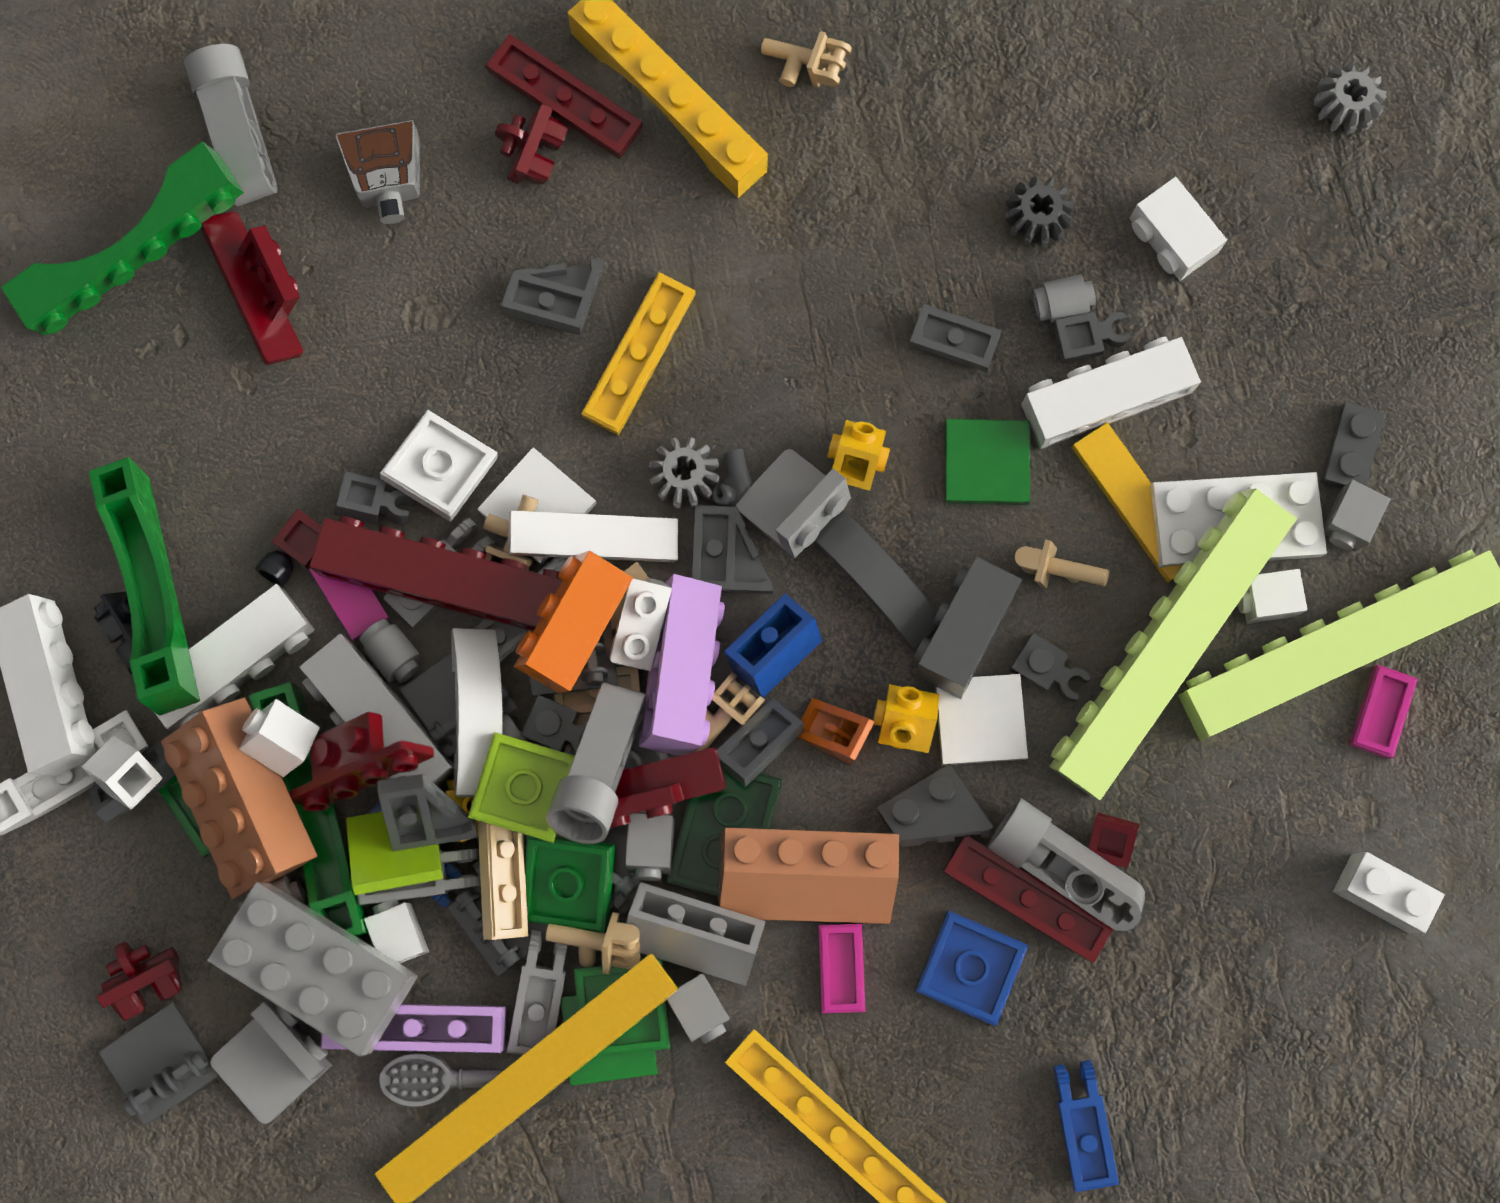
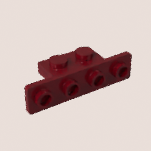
M235 211L211 216L202 223L200 229L263 363L271 365L300 357L303 349L288 319V315L299 299V290L295 279L288 274L278 243L272 240L265 225L250 228L247 233L239 214Z
M366 712L315 737L310 750L312 781L289 791L293 803L302 805L305 811H324L330 808V804L335 801L356 797L360 790L369 786H377V781L386 780L400 772L416 770L418 764L434 757V748L404 740L384 747L382 715Z
M712 747L623 770L615 791L618 797V806L610 828L631 823L629 814L646 811L647 819L673 812L671 806L673 803L724 790L726 784L717 749Z

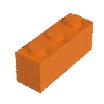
M590 550L578 554L576 557L570 556L566 560L558 575V578L562 580L555 594L549 593L543 600L537 612V615L541 617L534 632L529 630L523 636L516 649V654L520 655L514 667L557 693L571 691L633 577Z

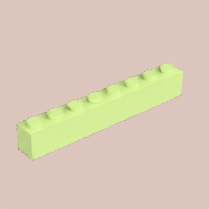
M1257 488L1242 490L1241 493L1237 491L1228 499L1222 509V512L1226 515L1217 527L1212 526L1202 536L1198 543V547L1201 548L1193 562L1187 561L1179 569L1174 577V582L1177 585L1168 597L1162 596L1153 606L1149 614L1152 618L1151 622L1144 632L1138 631L1130 639L1125 647V652L1128 655L1119 667L1113 666L1106 673L1100 684L1104 689L1095 702H1087L1080 710L1076 718V722L1079 724L1071 736H1064L1053 749L1051 756L1054 760L1049 767L1087 795L1098 800L1102 799L1297 520L1295 516Z
M1471 549L1448 560L1452 567L1438 574L1436 568L1432 567L1411 577L1415 585L1401 591L1398 584H1395L1374 594L1377 602L1363 608L1360 601L1339 610L1337 614L1340 619L1329 625H1325L1323 619L1317 620L1299 629L1302 637L1290 643L1283 636L1262 646L1261 648L1264 652L1262 656L1250 661L1246 653L1223 664L1227 671L1212 678L1210 672L1207 671L1186 681L1189 689L1179 694L1178 697L1199 740L1202 741L1499 603L1500 568L1491 551L1489 550L1475 556Z

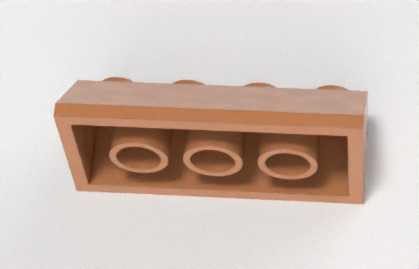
M724 828L720 831L718 907L760 920L890 924L899 878V834Z

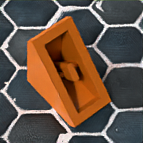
M812 698L801 718V721L804 722V732L797 738L852 766L874 721Z

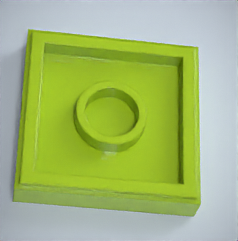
M494 732L468 818L554 843L557 833L549 826L546 816L558 783L562 778L568 776L575 756Z
M383 811L346 818L351 881L354 895L443 879L439 844L393 851Z

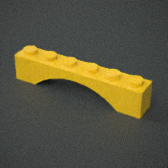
M580 0L567 12L571 34L598 61L621 74L651 100L686 138L708 169L737 198L744 194L767 172L768 153L612 0Z

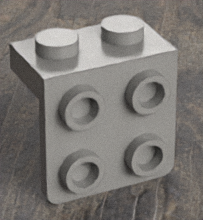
M788 449L754 482L736 504V507L746 520L793 558H796L804 548L810 546L815 541L819 532L827 523L842 512L851 496L846 478L832 468L827 475H824L794 450Z
M264 1001L251 1013L254 1019L215 1053L210 1061L212 1068L257 1120L264 1124L272 1122L333 1066L326 1059L325 1056L328 1052L326 1049H321V1043L311 1034L307 1037L296 1025L299 1019L272 1001Z

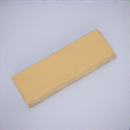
M478 821L483 940L527 937L528 919L523 834Z

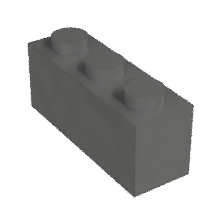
M977 556L970 569L962 566L952 585V589L957 591L952 603L949 604L944 601L932 623L938 626L932 640L924 637L915 653L913 660L919 662L916 677L961 699L1018 593L1022 579Z

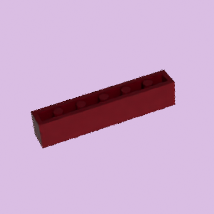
M340 516L339 521L324 519L309 566L319 576L532 632H534L541 619L537 615L540 605L549 593H556L562 582L558 578L559 571L544 569L543 574L527 571L526 564L513 559L503 558L500 564L485 560L487 555L474 549L462 548L460 553L446 550V544L432 538L421 537L419 543L404 539L405 534L393 528L381 526L379 532L365 529L363 522L346 516Z

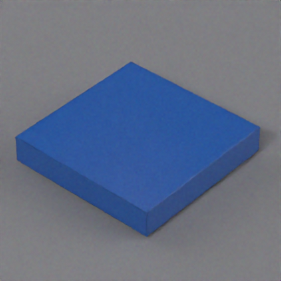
M947 911L915 992L997 1026L1029 945L951 911Z

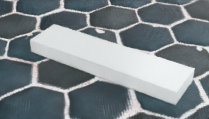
M511 510L509 512L508 555L569 558L570 556L576 557V555L590 550L606 560L676 562L678 560V519Z

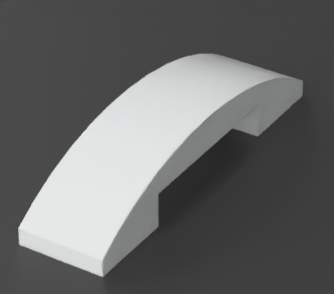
M452 628V672H455L457 750L454 754L455 797H474L494 732L502 734V689L498 643L495 629Z
M127 710L93 729L95 735L93 743L96 752L113 735L140 753L149 748ZM84 764L55 777L27 772L15 780L9 778L0 783V836L41 817L95 786L97 783L82 768Z

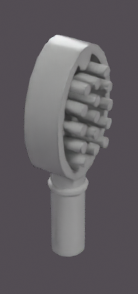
M412 1053L400 1056L387 1064L380 1074L379 1083L383 1093L390 1100L400 1105L416 1107L437 1102L445 1097L450 1089L482 1088L502 1071L463 1070L462 1068L452 1070L447 1062L438 1056L426 1053Z

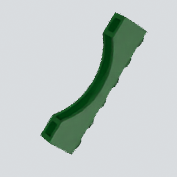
M202 141L168 166L163 185L151 208L137 226L120 241L98 254L78 261L58 264L33 263L4 284L1 289L26 328L44 336L62 330L68 324V319L76 313L98 304L101 300V295L108 290L130 281L134 277L135 271L147 262H154L162 258L168 252V247L181 238L190 237L198 232L202 223L208 218L230 209L234 205L235 199L244 192L219 154Z
M129 457L90 470L88 472L96 508L114 548L127 592L132 623V651L129 661L138 701L159 716L200 702L150 478Z
M292 682L249 695L253 711L256 708L262 711L277 699L310 721L302 690ZM310 750L303 763L282 777L288 792L312 781ZM335 802L331 803L330 808L318 812L305 811L302 805L294 804L318 856L303 865L310 908L357 938L369 935L364 921L368 917L365 905H358L357 895H354L352 888L349 850Z

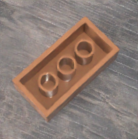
M245 697L200 712L160 741L164 749L166 762L173 769L182 788L183 799L186 805L191 808L200 828L201 839L205 846L209 848L218 868L219 879L227 888L231 899L249 893L256 882L271 883L318 857L282 777L239 750L247 734L242 731L243 725L252 713Z

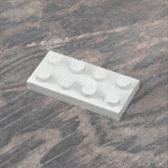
M1317 472L1153 482L1150 485L1159 559L1158 568L1182 566L1187 561L1193 562L1201 550L1198 547V543L1202 536L1212 526L1217 527L1226 515L1222 512V509L1228 499L1237 491L1241 493L1242 490L1255 488L1297 518L1268 561L1315 558L1327 554Z

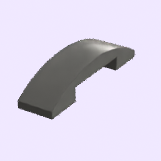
M844 510L833 517L819 532L813 544L826 558L830 557L885 616L884 620L912 650L922 642L924 637L927 638L938 628V626L932 624L937 614L935 608L896 562Z

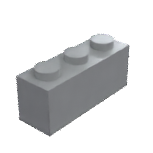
M640 882L626 924L634 925L640 931L639 953L645 955L653 954L655 958L746 986L766 921Z

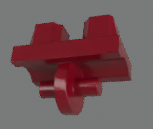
M541 103L538 112H533L526 131L522 130L526 119L520 115H514L511 125L506 123L497 125L495 135L503 141L500 153L511 157L514 148L518 147L507 176L508 180L518 184L524 178L543 185L549 179L554 161L537 154L536 150L539 143L558 150L568 131L567 126L550 117L553 108Z
M125 941L116 945L115 953L117 959L105 965L111 977L123 970L124 972L103 982L101 985L102 993L98 994L96 998L102 1008L111 1005L120 1018L126 1021L138 1015L146 1007V1003L138 991L139 989L151 984L160 1001L178 994L182 989L183 983L176 968L179 956L174 947L172 946L140 963L151 956V951L146 944L134 951Z

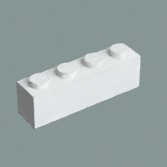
M1161 337L1147 343L1144 346V351L1130 355L1129 351H1123L1106 359V365L1092 369L1090 365H1085L1067 374L1068 379L1054 384L1052 379H1047L1032 385L1029 388L1030 393L1026 394L1021 405L1027 420L1030 421V427L1039 449L1097 429L1106 422L1110 424L1193 393L1201 381L1183 338L1179 337L1168 341L1167 337Z
M275 584L189 649L200 702L161 716L156 714L166 729L174 732L200 712L213 708L217 704L220 706L231 702L240 694V686L251 678L258 680L267 675L275 667L273 662L284 653L293 654L304 647L310 640L308 635L315 631V629L287 592L278 584Z
M27 594L0 607V668L28 773L55 777L86 763L96 753L93 743L95 735L87 721L83 706L84 694L77 683L72 666L73 654L66 644L61 625L63 621L62 614L55 601Z

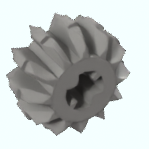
M1353 62L1346 64L1343 70L1338 66L1330 69L1327 77L1322 78L1316 87L1318 94L1314 98L1313 106L1322 108L1318 114V121L1329 118L1332 121L1330 124L1331 131L1336 130L1342 125L1347 135L1352 134L1356 128L1362 131L1368 129L1373 123L1372 120L1378 119L1383 112L1381 104L1385 100L1387 92L1377 88L1381 83V76L1370 78L1368 76L1369 65L1363 67L1359 72L1356 70Z
M673 438L671 439L673 451L669 452L666 448L659 446L656 451L662 461L654 460L649 463V469L657 473L650 478V485L655 488L662 487L658 494L661 501L667 500L673 494L674 508L679 509L681 507L683 498H688L690 506L695 508V505H698L696 494L699 493L703 498L710 499L712 491L707 485L719 484V475L711 472L719 467V462L717 458L706 459L710 453V447L707 444L695 451V438H688L686 448H680L679 440ZM686 465L687 470L690 471L691 478L681 480V475H678V467Z

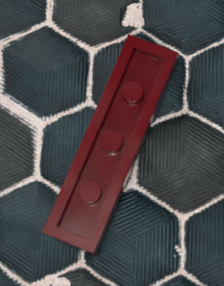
M511 34L507 36L486 64L487 71L538 106L543 103L553 108L552 115L618 159L623 156L643 128L641 120Z
M963 836L943 870V873L1090 963L1095 962L1113 931L1105 923L1022 868L1017 869L969 836Z

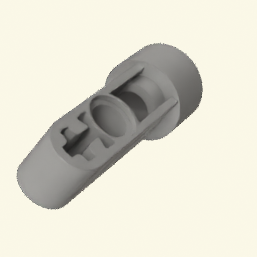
M215 44L195 50L184 59V67L193 96L199 100L213 149L219 154L244 192L235 199L234 204L239 207L277 193L276 179L247 89L250 81L240 49L232 44Z
M603 682L569 774L559 781L546 816L549 826L559 835L585 844L599 843L607 837L618 806V797L615 791L641 721L646 701L645 693Z
M1019 798L996 829L987 848L1017 869L1020 867L1024 868L1110 928L1117 931H1128L1137 926L1141 919L1145 902V892L1141 884L1051 823L1052 819L1022 798ZM1051 850L1056 853L1052 860L1047 857ZM1081 874L1090 875L1097 883L1085 884L1077 876Z

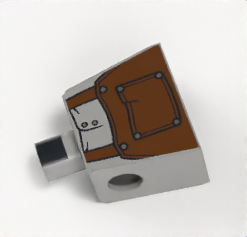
M410 120L336 134L339 148L362 206L366 208L378 206L381 223L394 224L403 221L405 216L402 201L413 200L420 196V138L414 121Z

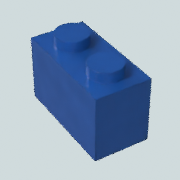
M784 593L724 652L734 674L750 686L759 696L764 698L823 640L815 618Z

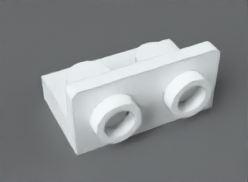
M647 577L645 581L632 579L624 595L609 655V660L612 663L651 671L672 590L663 581Z

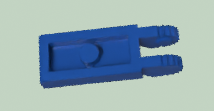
M1090 1060L1080 1062L1079 1072L1086 1097L1075 1099L1071 1097L1069 1075L1064 1064L1054 1066L1055 1085L1060 1100L1057 1101L1073 1191L1080 1192L1119 1185L1103 1096L1098 1092L1092 1062Z

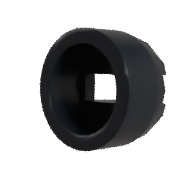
M276 550L268 552L262 557L255 570L269 582L284 587L292 575L293 564L285 552Z

